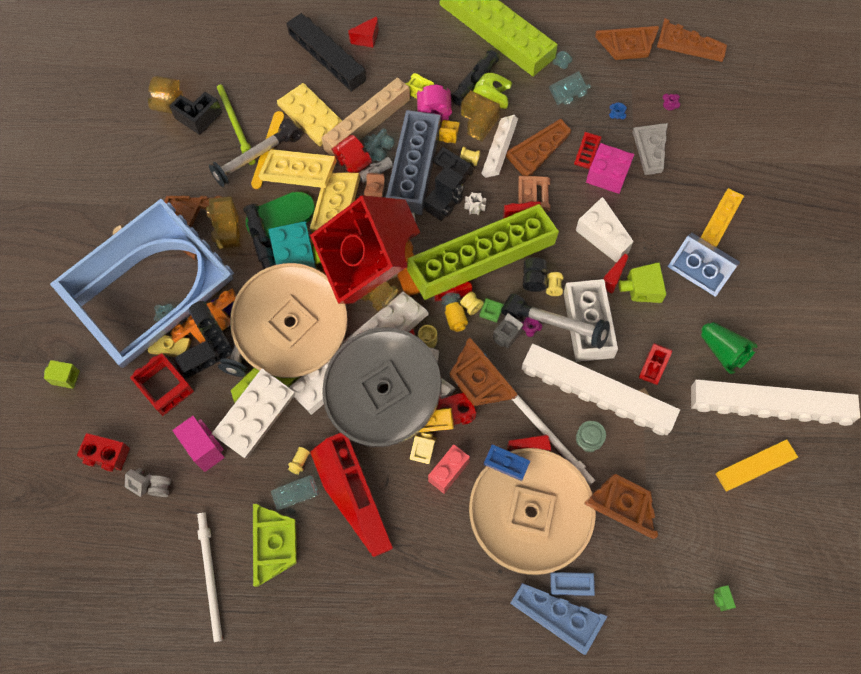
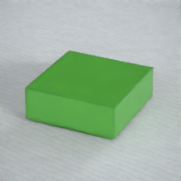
M486 298L479 317L497 323L504 304Z

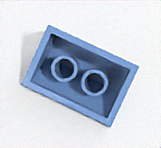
M691 233L686 237L668 267L716 297L740 262Z

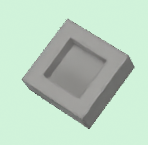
M141 468L135 471L130 469L125 474V488L141 497L146 493L147 487L151 483L152 475L148 474L146 477H143V470Z

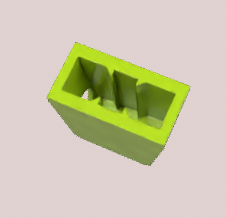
M660 263L630 270L627 280L619 281V291H630L632 301L662 303L666 296V290Z

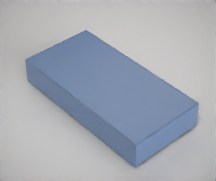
M550 573L551 595L594 596V573Z

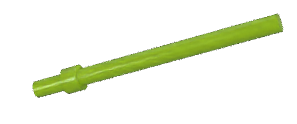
M220 84L217 86V90L241 144L240 149L244 153L251 149V146L247 143L223 85ZM255 159L249 162V165H253L255 163Z

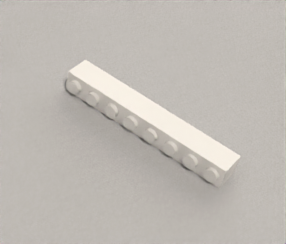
M535 344L531 345L522 365V370H524L525 374L531 377L537 376L542 378V381L546 384H555L566 393H575L584 401L588 402L590 400L597 403L599 408L604 410L610 409L621 418H630L639 426L650 427L653 429V432L659 435H668L671 432L680 411L676 407Z
M695 380L691 386V409H698L700 412H708L710 410L718 411L720 414L733 412L741 416L754 414L761 418L775 416L782 420L796 418L802 422L817 420L823 424L838 422L844 426L852 425L853 422L860 418L859 398L855 394Z

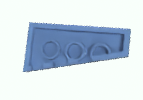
M523 583L510 603L584 655L587 654L607 618L603 614H596L589 611L590 609L582 606L578 607L568 603L569 601L555 598L550 596L549 593Z

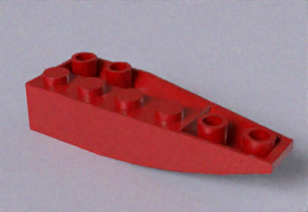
M342 433L326 438L310 452L325 491L373 557L392 550V545L349 438Z

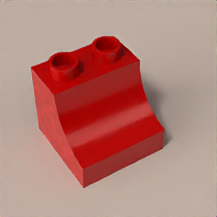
M362 195L313 232L310 237L338 304H349L356 302L408 267L405 257L406 242L418 235L420 231L405 199Z

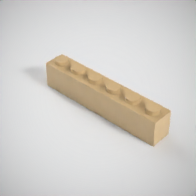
M398 77L321 137L324 150L330 156L337 157L331 149L351 134L360 141L410 101L409 86Z

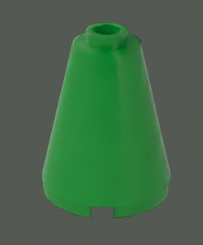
M715 322L707 323L701 329V337L729 374L735 373L733 369L736 367L740 369L744 367L755 354L753 348L758 347L755 342Z

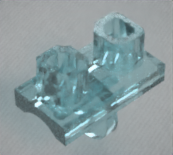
M384 128L381 129L377 136L375 134L372 136L366 135L363 139L365 143L364 149L369 153L372 162L374 159L382 161L386 155L382 148L385 147L390 150L394 145V139L387 135V130Z

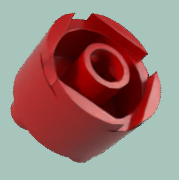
M350 134L331 149L337 156L336 160L339 165L347 167V173H359L372 163L369 153H365L363 150L364 146L354 135Z

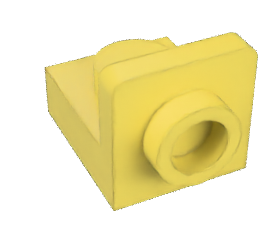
M421 432V434L417 433L415 435L410 460L430 464L436 442V437H432V433Z

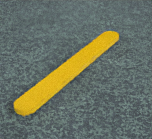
M277 111L274 113L266 139L278 132L279 126L284 119L283 112ZM270 150L260 155L251 182L254 189L261 188L263 184L259 174Z

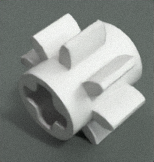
M472 192L469 197H465L466 203L464 208L469 210L470 215H479L481 210L485 211L486 198H482L481 193Z

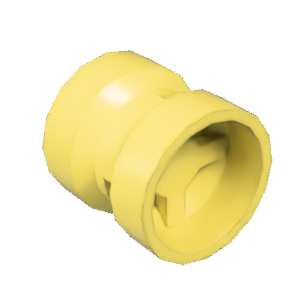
M424 325L418 331V338L428 348H434L437 344V330L431 325Z

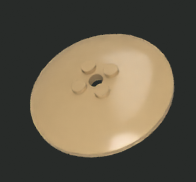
M295 263L274 265L251 277L237 294L231 311V333L238 351L254 368L259 371L264 369L272 376L280 378L301 377L322 368L341 347L347 329L346 305L338 304L327 276L319 270ZM289 317H293L296 320L292 327H288L285 324L286 319Z
M533 448L510 451L513 454L530 460L525 476L520 481L486 466L478 476L470 496L469 516L473 533L486 554L495 562L511 571L527 575H542L558 571L572 563L583 552L593 534L596 510L584 505V502L592 495V491L580 471L568 460L553 452ZM533 507L536 509L537 515L535 517H528L525 509Z

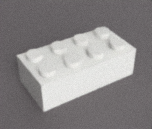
M604 279L566 283L563 294L568 318L596 326L600 319L610 323L608 338L601 349H598L597 346L592 347V337L570 331L575 361L614 358L618 351Z
M261 369L213 431L212 435L247 459L293 399L295 392L264 369Z

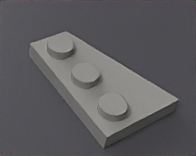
M668 123L633 128V136L645 175L662 173L664 169Z

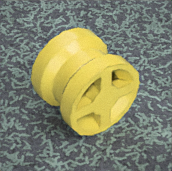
M474 292L468 293L460 302V305L467 309L469 315L477 313L484 304L481 299L476 298Z

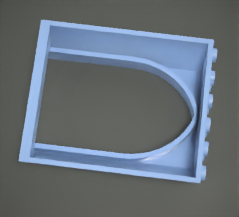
M159 199L50 283L122 368L131 363L189 316V307L198 301L206 302L233 280L232 275L234 272L228 265L225 266L218 254L210 250V246L206 241L198 237L199 235L194 228L189 227L187 221L181 215L177 216L174 213L176 211L169 202L166 204L162 199ZM167 250H184L197 254L198 272L194 285L186 298L121 352L82 308L85 303L131 267L152 254Z

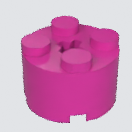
M441 85L423 87V91L420 92L419 90L417 92L418 112L440 115L441 122L443 120L448 121L449 116L452 114L450 90L448 88L447 90L443 89Z

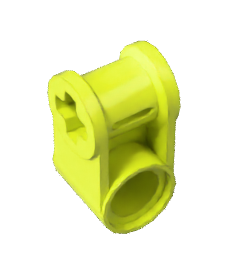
M413 73L410 81L405 83L409 86L410 96L417 98L419 90L420 92L423 91V87L434 85L432 81L416 73Z

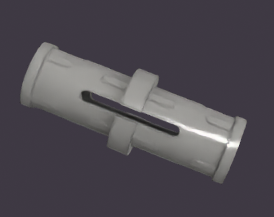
M387 157L359 172L360 181L362 183L367 181V173L381 174L392 168L393 163L391 159Z

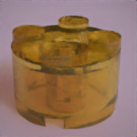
M154 76L151 79L148 92H151V98H148L149 108L154 111L172 114L169 105L180 94L183 96L182 91L179 90L180 81Z
M387 280L361 299L365 302L368 300L372 302V307L379 312L387 307L399 291L394 285L390 287L389 280Z

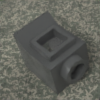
M508 313L501 324L495 329L493 333L494 341L499 346H504L508 349L522 333L523 323Z

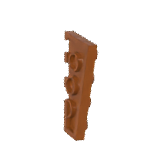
M559 119L508 150L506 158L522 176H531L571 134V129L562 119Z

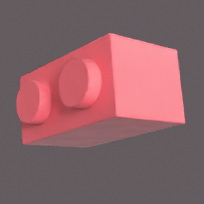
M453 444L428 475V482L445 494L469 464L470 456Z

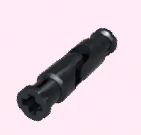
M489 49L486 52V56L478 61L473 70L458 85V89L451 93V101L454 104L461 106L464 103L463 100L471 95L479 79L484 74L489 73L493 64L499 61V55L496 51Z
M258 204L247 205L243 208V211L248 218L247 225L253 239L258 261L262 264L264 270L275 265L273 249L267 235L264 220L260 217Z

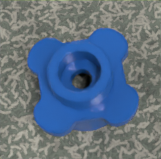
M619 102L610 105L611 113L609 117L612 119H625L627 107Z

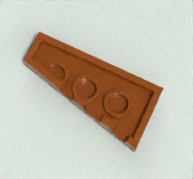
M664 18L657 45L658 48L720 62L723 61L727 47L726 44L708 36L705 38L701 37L698 32L694 30L692 32L683 29L684 26L680 24L673 25L669 23L670 20Z

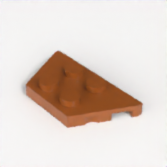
M659 26L596 31L595 38L615 60L647 58Z
M469 338L450 372V377L474 406L516 399L518 394L474 341Z
M617 474L611 475L584 502V505L652 539L658 537V532L654 531L652 520L655 518V514L652 508L651 492Z

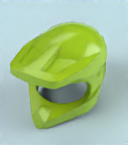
M486 73L476 83L472 96L481 104L506 109L509 101L502 92L510 89L512 82L498 74ZM493 82H500L502 87L495 88Z

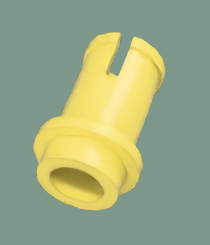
M299 447L292 462L288 464V470L298 475L300 472H303L302 467L310 452Z

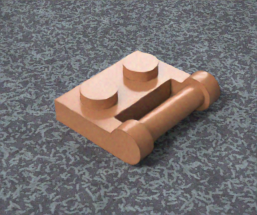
M519 176L518 204L529 201L537 202V185H540L541 207L545 213L550 212V178Z

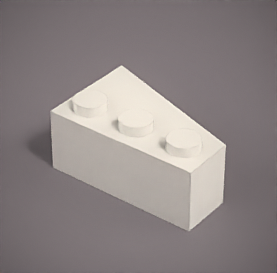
M603 197L578 220L576 231L616 263L624 254L629 253L634 241Z

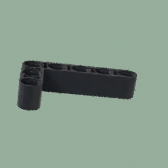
M198 301L189 307V313L206 341L181 353L174 359L183 378L194 376L220 362V359L229 357L233 352L226 336L205 301Z

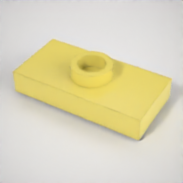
M164 335L148 348V352L150 354L159 355L162 353L164 356L177 357L189 350L191 340L190 338H181L175 343L172 340V336Z

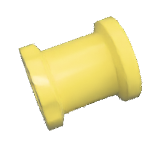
M463 147L460 158L477 166L480 150L472 151Z
M553 272L547 274L548 288L546 293L550 296L562 295L563 289L561 284L564 279L562 273Z

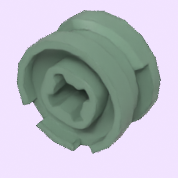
M596 421L584 422L576 434L578 446L586 452L599 450L606 439L604 427Z

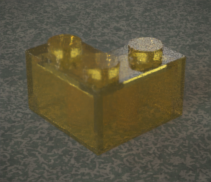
M470 90L461 104V115L469 119L467 135L483 141L499 118L500 104Z
M232 197L209 199V206L206 207L207 216L211 217V224L214 227V231L211 232L212 241L216 243L218 249L240 247L239 214Z

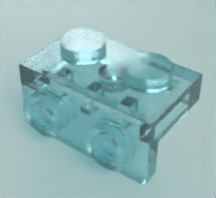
M579 71L549 86L557 105L561 103L566 105L573 101V97L578 96L580 98L588 93L587 90L591 88L590 84H585Z

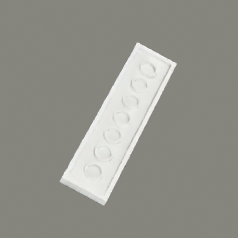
M403 291L343 341L342 345L355 335L374 328L389 327L409 332L429 314L424 307ZM329 362L319 370L302 376L289 387L295 392L294 398L311 415L324 405L322 387Z

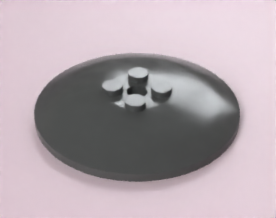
M389 327L366 330L346 341L330 360L323 379L322 394L324 406L333 425L349 439L372 447L399 444L417 434L433 416L441 395V373L437 360L431 350L415 335L401 329ZM382 384H388L389 386L388 391L385 393L379 392V387Z

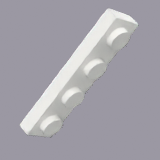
M515 115L501 118L482 171V175L485 178L499 175L518 121Z

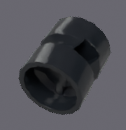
M529 258L524 261L523 288L525 290L541 292L547 288V277L545 275H547L548 263L546 260Z

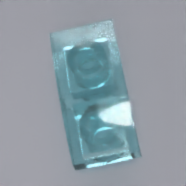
M313 475L274 489L271 491L278 511L319 495Z

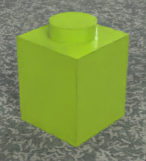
M50 360L48 367L44 371V379L51 385L74 389L80 371L73 364Z

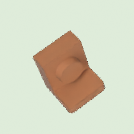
M367 173V185L364 195L383 197L385 175Z

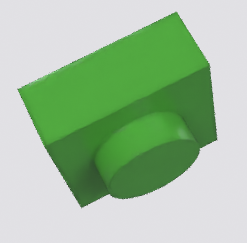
M729 586L719 587L714 590V601L716 606L720 607L721 612L736 608Z

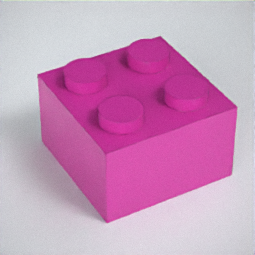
M600 143L590 167L586 183L620 194L634 154Z
M192 416L172 430L192 460L204 472L225 458L221 453L224 450L223 447L215 439L202 419L197 421Z

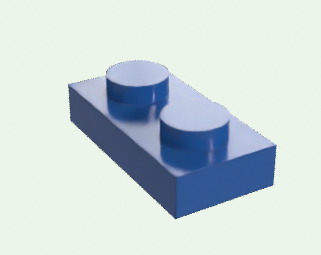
M491 445L484 461L485 466L520 481L523 480L530 464V460L495 445Z

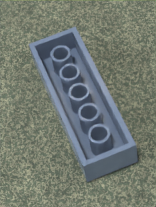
M406 110L386 198L405 199L411 213L414 212L415 214L422 215L439 137V129L441 128V118L438 114Z

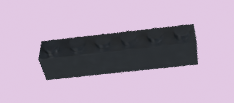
M300 13L286 23L289 35L351 92L366 82L365 68L361 64L359 65L351 55H348L340 45H337L330 36L323 33L319 26L313 24L309 17Z

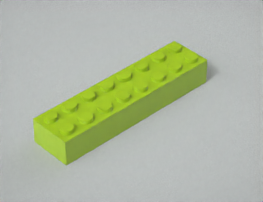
M440 0V6L531 76H535L555 59L558 44L499 0Z
M540 204L408 258L407 271L424 300L554 245L559 231Z

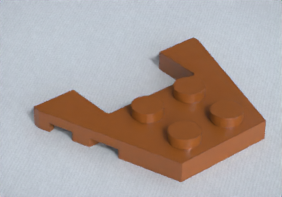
M166 196L164 200L166 204L169 202L176 211L174 213L177 216L181 215L187 221L189 227L193 226L200 209L218 214L224 201L222 196H216V198H208L207 196H200V198ZM182 250L193 260H197V254Z

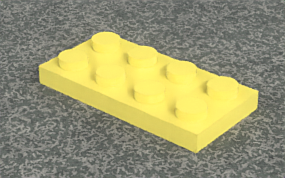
M304 83L277 100L278 106L319 147L323 145L321 137L342 122Z
M270 149L259 178L262 181L326 188L337 160L335 156Z
M332 173L327 187L320 189L310 226L311 233L315 232L355 201L360 181L359 173Z

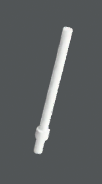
M519 395L516 399H512L541 433L549 436V441L560 454L580 471L588 485H592L596 480L585 469L586 466L569 452Z
M206 513L197 514L199 530L197 532L198 540H201L213 639L214 642L223 641L209 540L211 538V531L207 525Z

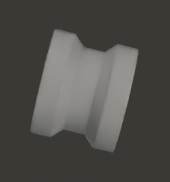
M151 476L150 482L152 484L148 489V494L168 497V486L171 484V479L163 476Z

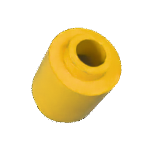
M458 302L448 304L445 307V315L450 330H455V332L463 331L468 325L463 307Z

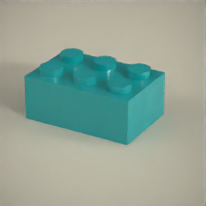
M306 222L268 229L276 265L295 263L316 269Z

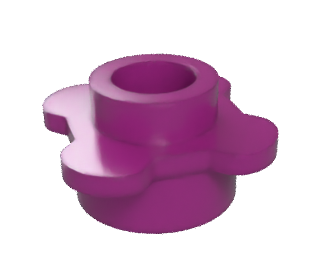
M678 94L663 95V107L665 109L674 110L680 107L678 101L680 96Z
M527 317L524 322H521L523 323L522 329L528 337H533L535 332L542 330V324L538 320Z

